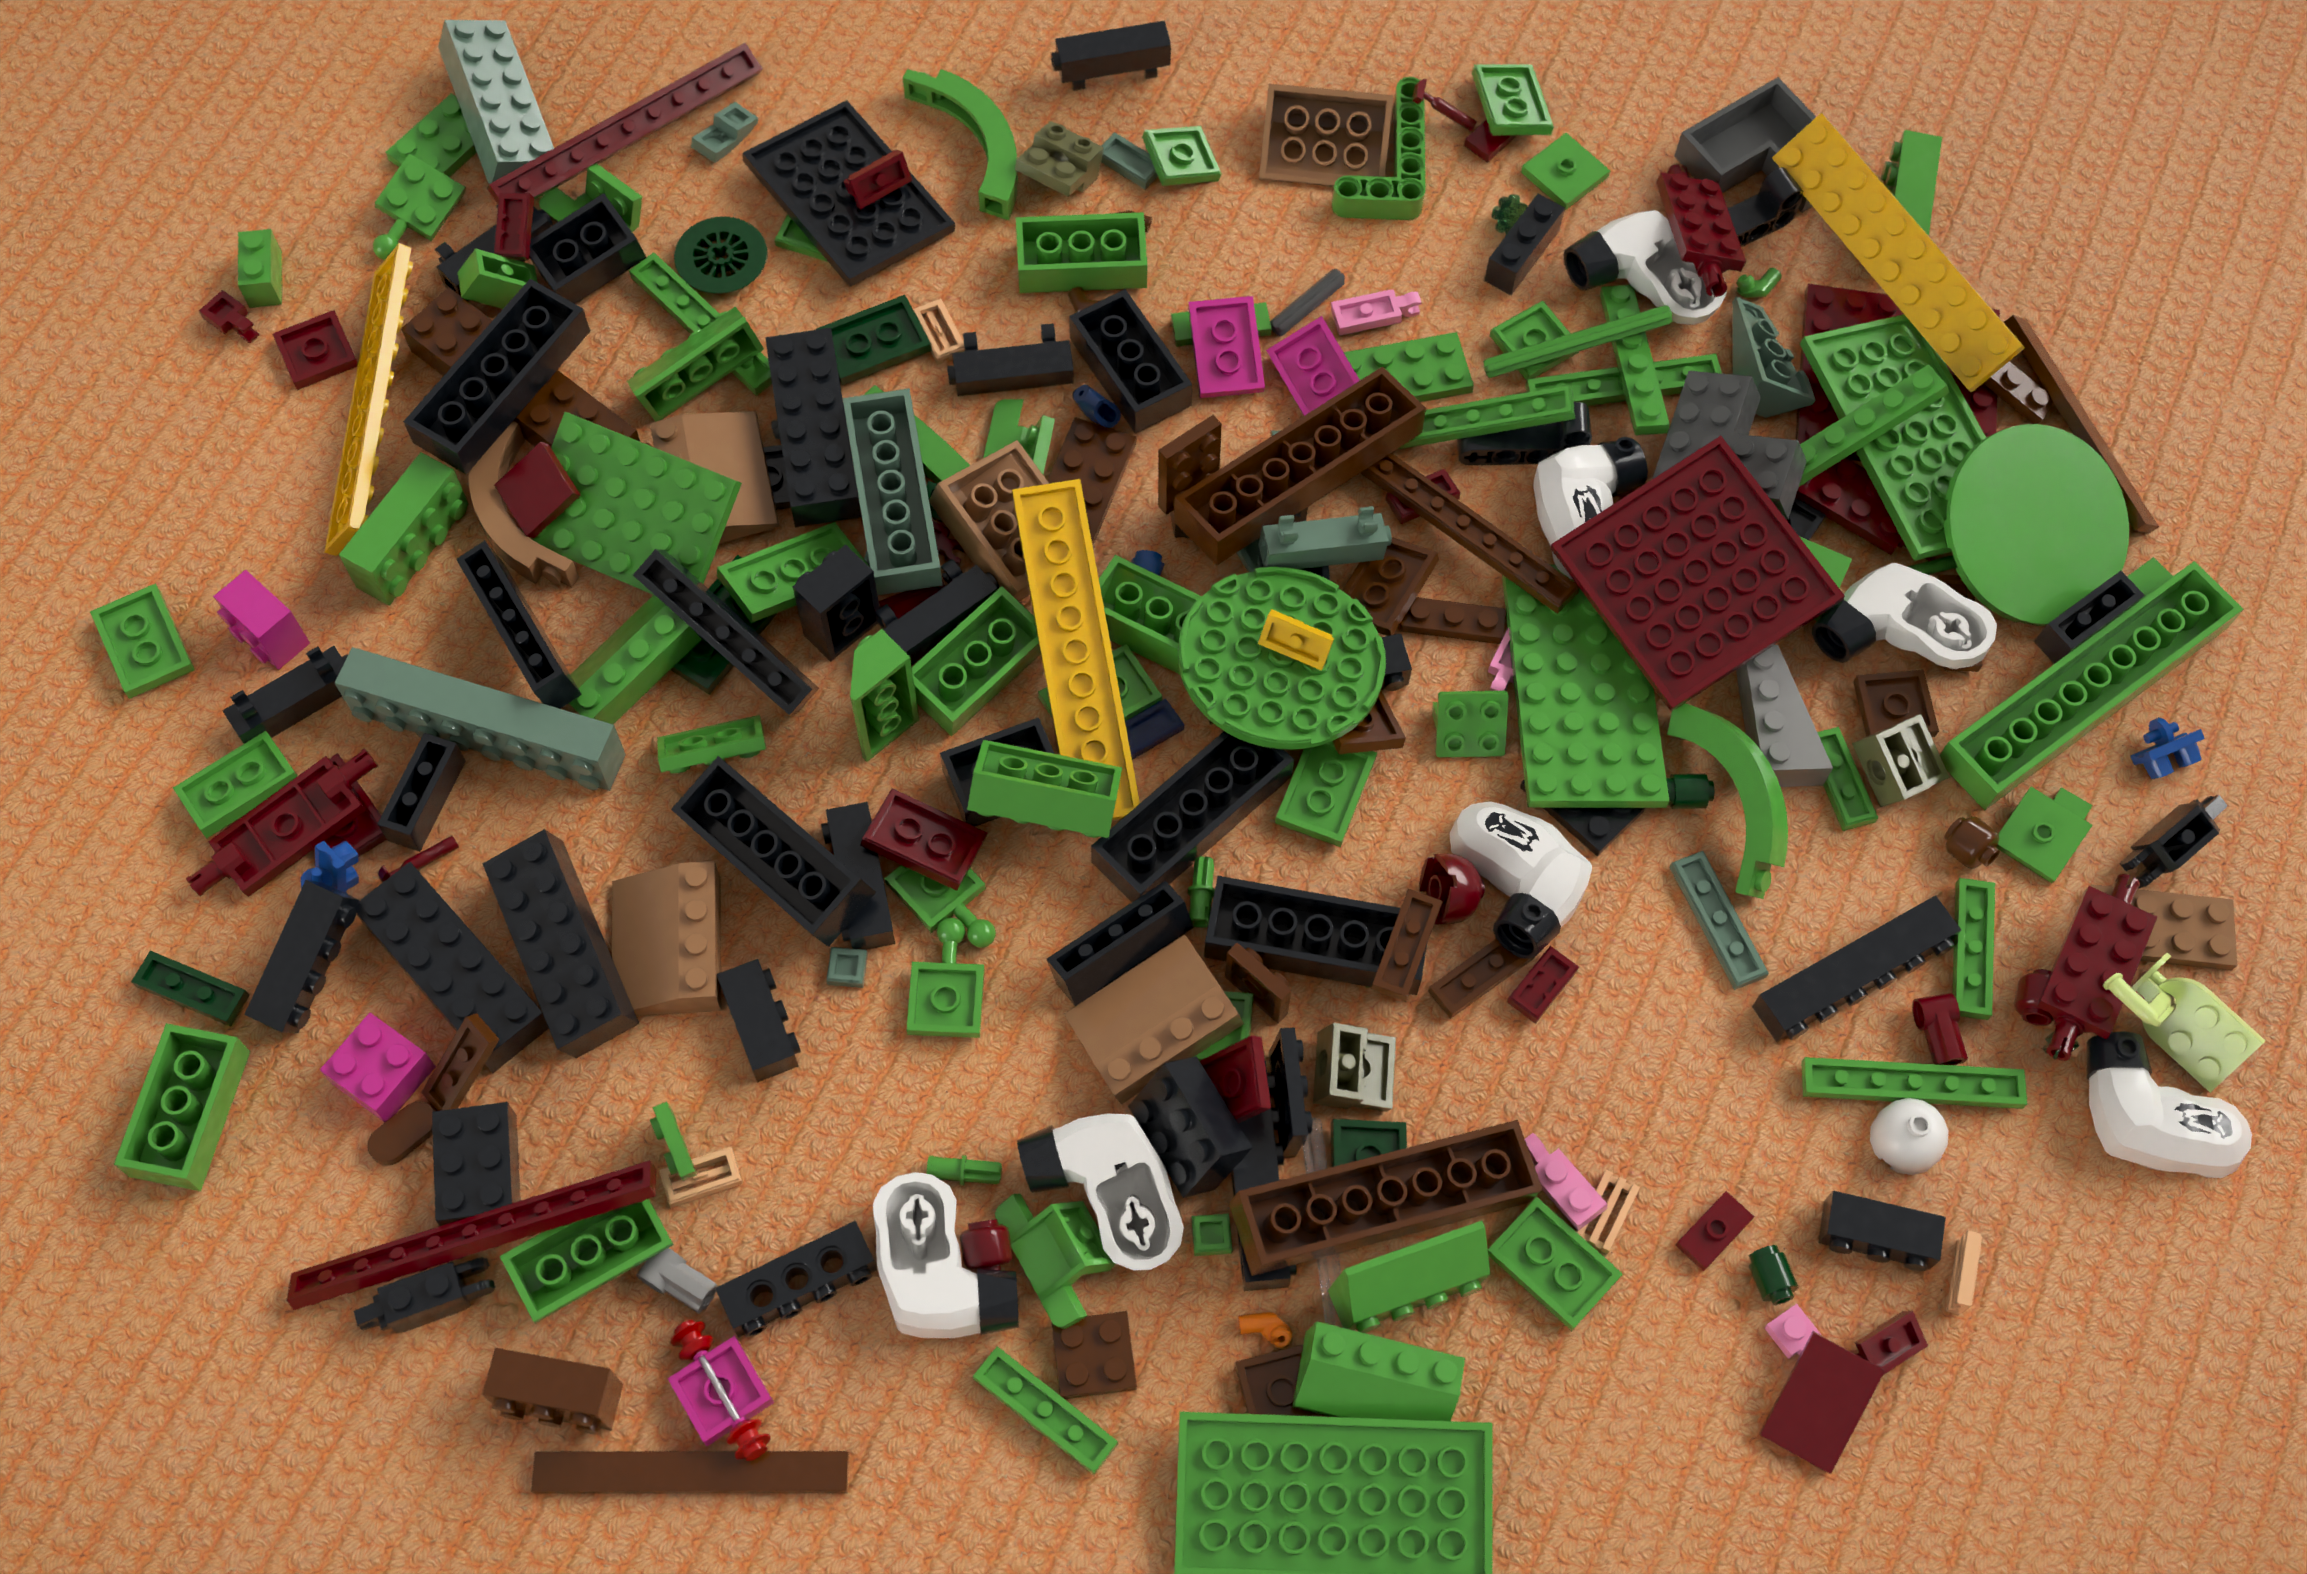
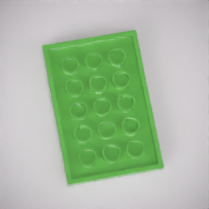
M564 412L551 449L581 496L539 535L531 539L574 562L652 595L654 594L637 580L633 574L655 549L666 550L704 584L742 483L571 413Z

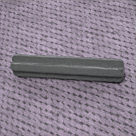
M1332 269L1270 321L1271 331L1277 336H1283L1344 285L1345 276L1343 273H1340L1338 269Z

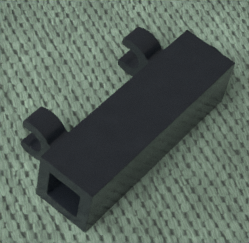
M1165 21L1056 38V52H1051L1053 71H1059L1062 83L1072 82L1073 91L1085 89V79L1144 70V77L1148 79L1158 76V67L1171 65V42Z
M534 206L531 239L553 225L549 215L543 209L538 211ZM496 225L456 253L446 242L435 248V251L441 256L439 258L441 264L437 266V269L446 288H451L461 296L458 271L475 248L494 254Z
M1054 323L1041 325L1042 343L978 350L976 332L963 333L965 352L952 353L953 365L947 366L949 385H956L957 396L1073 384L1074 378L1070 340L1056 342Z
M950 559L941 565V569L945 572L942 574V578L948 585L899 619L892 609L885 604L875 611V614L879 617L877 623L910 657L912 666L999 589V584L991 573H984L976 564L963 574L957 563Z
M317 646L306 653L309 658L308 661L248 696L243 690L230 697L234 704L222 711L244 744L264 731H267L272 738L342 697L335 685V681L348 654L341 657L335 646L324 652Z

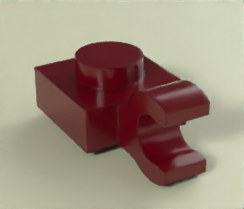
M223 290L199 310L204 320L224 334L233 328L248 343H251L259 336V333L251 328L254 324L245 317L249 314L245 306Z

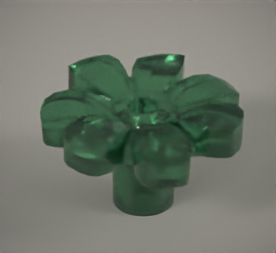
M1510 194L1509 197H1501L1498 200L1499 206L1494 207L1491 217L1498 220L1495 225L1497 232H1505L1507 235L1528 207L1526 203L1520 202V197L1515 194Z

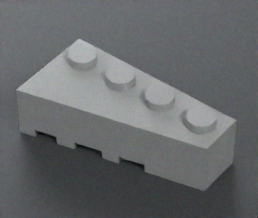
M1773 645L1736 669L1745 732L1769 761L1780 787L1823 786L1833 766L1778 645Z

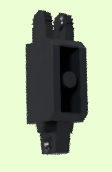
M2220 795L2209 796L2202 802L2196 799L2190 803L2178 805L2131 846L2133 851L2121 861L2120 865L2124 870L2128 871L2134 869L2142 862L2146 869L2136 879L2140 882L2139 889L2146 887L2161 874L2171 873L2180 868L2217 836L2220 829L2214 819L2228 805Z
M481 1257L455 1265L452 1261L377 1288L378 1295L372 1297L374 1303L354 1311L357 1326L361 1330H366L380 1325L382 1331L393 1329L396 1333L406 1332L466 1310L471 1306V1300L487 1295L496 1288L494 1280H482L465 1286L463 1280L488 1269V1259Z

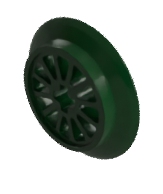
M723 216L708 218L691 226L680 237L674 252L675 267L682 279L690 286L708 293H728L749 285L762 272L767 260V246L761 233L744 220ZM726 272H730L732 275L727 277ZM719 273H722L721 278H717Z

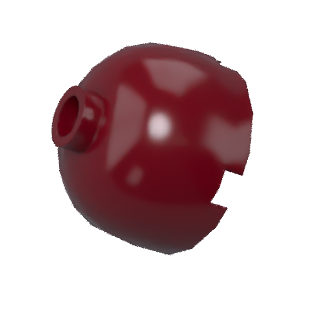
M1434 854L1435 857H1428L1424 862L1420 875L1419 891H1426L1428 896L1442 900L1434 925L1463 922L1478 908L1485 892L1484 882L1473 863L1464 857L1455 854Z

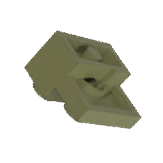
M1050 121L1034 135L1033 145L1016 159L1015 170L1069 197L1075 190L1083 192L1098 179L1104 147L1092 142L1089 138L1082 137L1066 129L1061 124Z
M1921 714L1852 743L1880 807L1910 798L1950 778Z
M1332 1023L1317 1032L1313 1104L1343 1109L1354 1106L1385 1112L1391 1110L1393 1107L1396 1037L1368 1033V1028Z

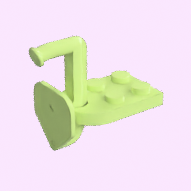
M2168 953L2160 958L2131 987L2122 979L2123 975L2121 973H2116L2109 977L2103 985L2104 989H2109L2142 1020L2144 1029L2149 1037L2210 1093L2266 1041L2203 984L2188 978L2166 979L2158 969L2171 957Z

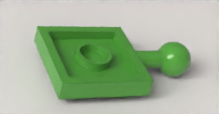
M409 153L375 202V208L396 220L387 234L379 235L374 240L373 251L375 255L385 260L398 245L399 239L407 228L432 241L464 195L465 186Z
M900 865L885 877L887 886L931 933L937 929L942 920L955 915L968 929L967 936L972 945L984 948L991 945L995 940L996 930L994 925L988 920L978 919L966 907L969 902L986 889L985 883L971 868L958 891L903 865Z
M946 918L937 927V937L943 944L941 963L912 962L907 1035L980 1038L985 967L983 964L956 963L957 945L965 937V927L956 918Z

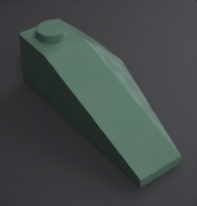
M1735 297L1732 301L1733 375L1752 376L1761 397L1756 414L1767 418L1812 405L1816 400L1809 379L1804 371L1797 372L1792 365L1791 360L1794 356L1790 349H1784L1776 340L1779 332L1763 307Z

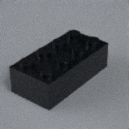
M1126 289L1069 316L1070 340L1114 404L1119 408L1135 434L1191 406V381Z

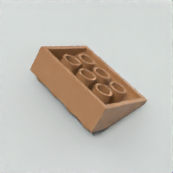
M1269 83L1259 179L1334 186L1336 180L1342 176L1385 177L1394 95Z
M755 411L680 414L650 423L655 448L742 483L719 544L779 527L758 417Z
M1018 440L939 482L929 499V503L973 564H977L984 573H991L998 582L999 588L1003 586L1017 601H1020L1029 596L1030 591L1012 489L1049 484V482Z
M715 861L677 863L612 881L611 957L636 1016L721 1011V985L717 974L721 973V882Z
M1183 935L1064 1013L1094 1065L1121 1105L1140 1093L1164 1063L1194 1057L1244 1024L1239 1013L1186 935Z

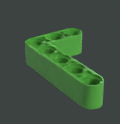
M1405 77L1397 83L1393 107L1394 177L1348 175L1338 178L1333 189L1332 210L1339 217L1414 220L1421 214L1426 190L1424 98L1419 104L1412 101L1414 87L1420 81L1419 79Z

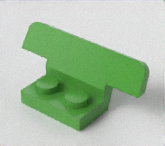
M596 163L587 168L585 193L577 197L575 201L556 187L543 195L539 201V206L551 219L559 222L604 193L633 232L639 227L642 196Z
M1003 399L998 401L994 407L983 458L1018 440L1040 472L1044 474L1055 419L1042 415L1035 426L1030 425L1029 428L1018 426L1024 399Z
M1021 1193L1012 1194L997 1207L995 1217L998 1219L999 1225H1005L1008 1228L1011 1247L1050 1320L1055 1326L1066 1329L1088 1316L1071 1285L1084 1274L1110 1271L1116 1263L1104 1251L1100 1230L1083 1201L1051 1204L1037 1216L1033 1217Z

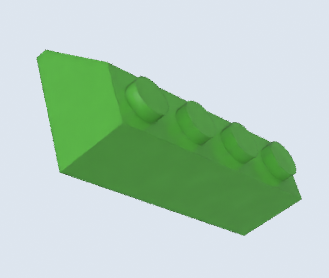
M734 307L729 311L719 314L715 321L702 330L693 332L686 341L676 348L665 351L657 361L648 367L639 369L632 378L627 380V383L637 399L655 422H657L764 350V347L744 316Z
M1115 555L1099 578L1110 641L1121 646L1127 644L1131 651L1180 674L1178 644L1181 628L1188 611L1194 602L1202 596Z
M653 595L570 674L582 695L569 704L580 715L614 724L702 639L686 622L658 597Z
M883 629L873 636H866L860 641L857 649L854 650L850 699L862 758L866 762L919 721L910 657Z
M983 740L973 772L967 810L975 811L987 817L995 815L1010 818L1022 824L1030 822L1045 825L1057 831L1070 830L1080 832L1092 838H1109L1122 767Z
M646 1199L640 1203L627 1205L605 1214H599L573 1222L570 1225L542 1232L502 1254L500 1258L533 1322L537 1323L673 1246V1243L651 1201Z
M1482 1221L1345 1268L1328 1289L1342 1327L1350 1330L1357 1329L1358 1332L1366 1333L1379 1327V1321L1392 1317L1393 1321L1396 1322L1415 1313L1414 1308L1426 1304L1427 1309H1433L1448 1301L1447 1296L1460 1293L1461 1297H1466L1481 1290V1283L1490 1275L1485 1226Z
M1317 1321L1305 1332L1293 1407L1332 1417L1451 1421L1460 1397L1465 1358Z

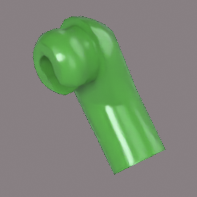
M1769 268L1760 280H1754L1751 275L1748 277L1746 274L1742 275L1737 280V291L1745 298L1765 297L1781 280L1782 275L1776 268Z

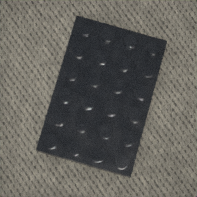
M847 100L742 153L743 162L849 287L955 231V222L911 172L913 181L862 209L857 207L854 196L847 192L844 180L892 151Z

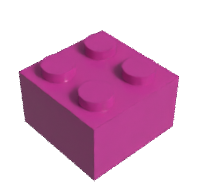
M244 570L213 596L221 608L217 613L229 625L228 630L240 643L246 641L251 646V652L263 664L269 661L279 670L310 644L292 612L247 570Z
M369 1012L321 1067L320 1071L331 1084L385 1123L400 1110L436 1066L426 1052Z

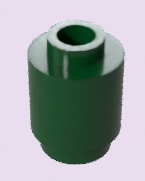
M1705 773L1671 774L1670 778H1666L1669 794L1667 806H1670L1672 809L1707 808L1708 802L1714 800V783L1712 780H1708Z
M1776 1245L1766 1246L1749 1255L1751 1261L1749 1268L1762 1300L1772 1301L1773 1305H1780L1794 1298L1793 1292L1799 1286L1785 1253L1780 1252Z

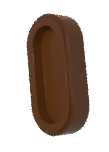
M424 1102L410 1103L376 1129L369 1137L367 1145L368 1152L372 1158L382 1165L396 1164L433 1135V1108Z

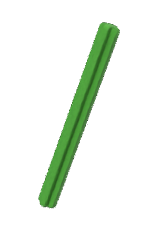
M1663 305L1487 358L1483 361L1484 371L1488 378H1492L1672 323V312L1668 305Z

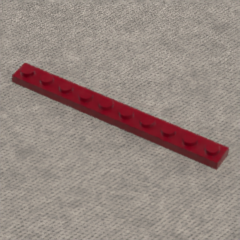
M743 43L490 183L487 189L497 204L499 193H530L534 196L535 200L585 172L588 167L603 162L758 75L763 68L747 44Z
M651 1160L293 1272L290 1277L287 1302L293 1310L315 1305L325 1300L350 1294L379 1283L389 1282L414 1272L424 1271L430 1267L458 1260L468 1255L497 1248L522 1238L532 1237L557 1227L570 1225L573 1222L592 1216L605 1214L627 1205L643 1202L646 1199L656 1197V1169Z

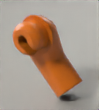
M1273 1312L1238 1316L1240 1335L1261 1333L1271 1344L1278 1348L1287 1347L1292 1340V1330L1289 1325Z

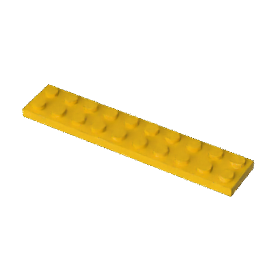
M1820 113L1772 157L1780 168H1786L1804 191L1802 193L1970 392L1977 389L2025 348L1825 115Z
M400 243L375 271L324 550V553L333 556L339 555L369 517L365 512L366 506L370 503L374 493V486L370 485L371 477L375 474L379 464V457L375 456L376 448L380 445L384 435V428L380 427L389 406V400L385 399V396L394 377V372L390 371L391 362L395 360L399 344L395 343V339L403 324V316L400 315V310L408 296V289L404 288L405 281L409 278L413 267V262L409 261L411 247Z
M1076 479L1012 489L1058 753L1063 756L1122 767L1112 820L1123 819L1140 804L1081 481Z

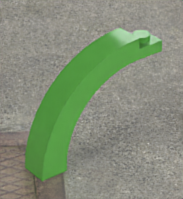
M907 69L903 76L904 96L906 99L936 108L953 116L963 123L978 139L988 161L985 178L978 191L979 210L1009 221L1018 191V171L1015 170L1017 152L1012 131L1000 109L979 88L953 73L941 69L937 77L934 78L926 73Z
M1684 703L1672 711L1667 735L1691 741L1704 748L1725 767L1733 779L1743 804L1746 823L1745 850L1735 893L1764 899L1765 892L1771 884V865L1785 866L1788 846L1787 811L1778 779L1763 752L1741 729L1721 716Z

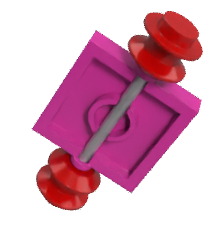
M694 1320L681 1323L675 1328L670 1343L674 1347L682 1346L678 1354L680 1360H694V1362L667 1378L706 1446L729 1433L726 1442L729 1445L737 1444L739 1446L735 1452L736 1459H746L747 1461L757 1459L767 1451L766 1445L771 1437L769 1434H759L758 1430L762 1426L760 1419L750 1418L774 1404L773 1399L735 1336L708 1352L714 1339L711 1335H702L706 1327L703 1321L695 1322Z

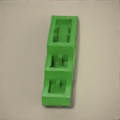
M874 385L864 395L881 393L884 391H882L880 388ZM914 415L925 476L938 484L970 466L947 442Z

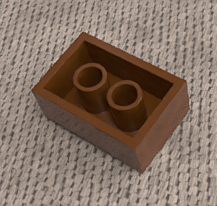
M495 1348L482 1395L492 1403L493 1409L501 1411L500 1416L523 1420L524 1415L539 1418L538 1423L543 1425L561 1427L562 1422L576 1424V1430L590 1434H599L600 1429L612 1431L623 1383L610 1368Z

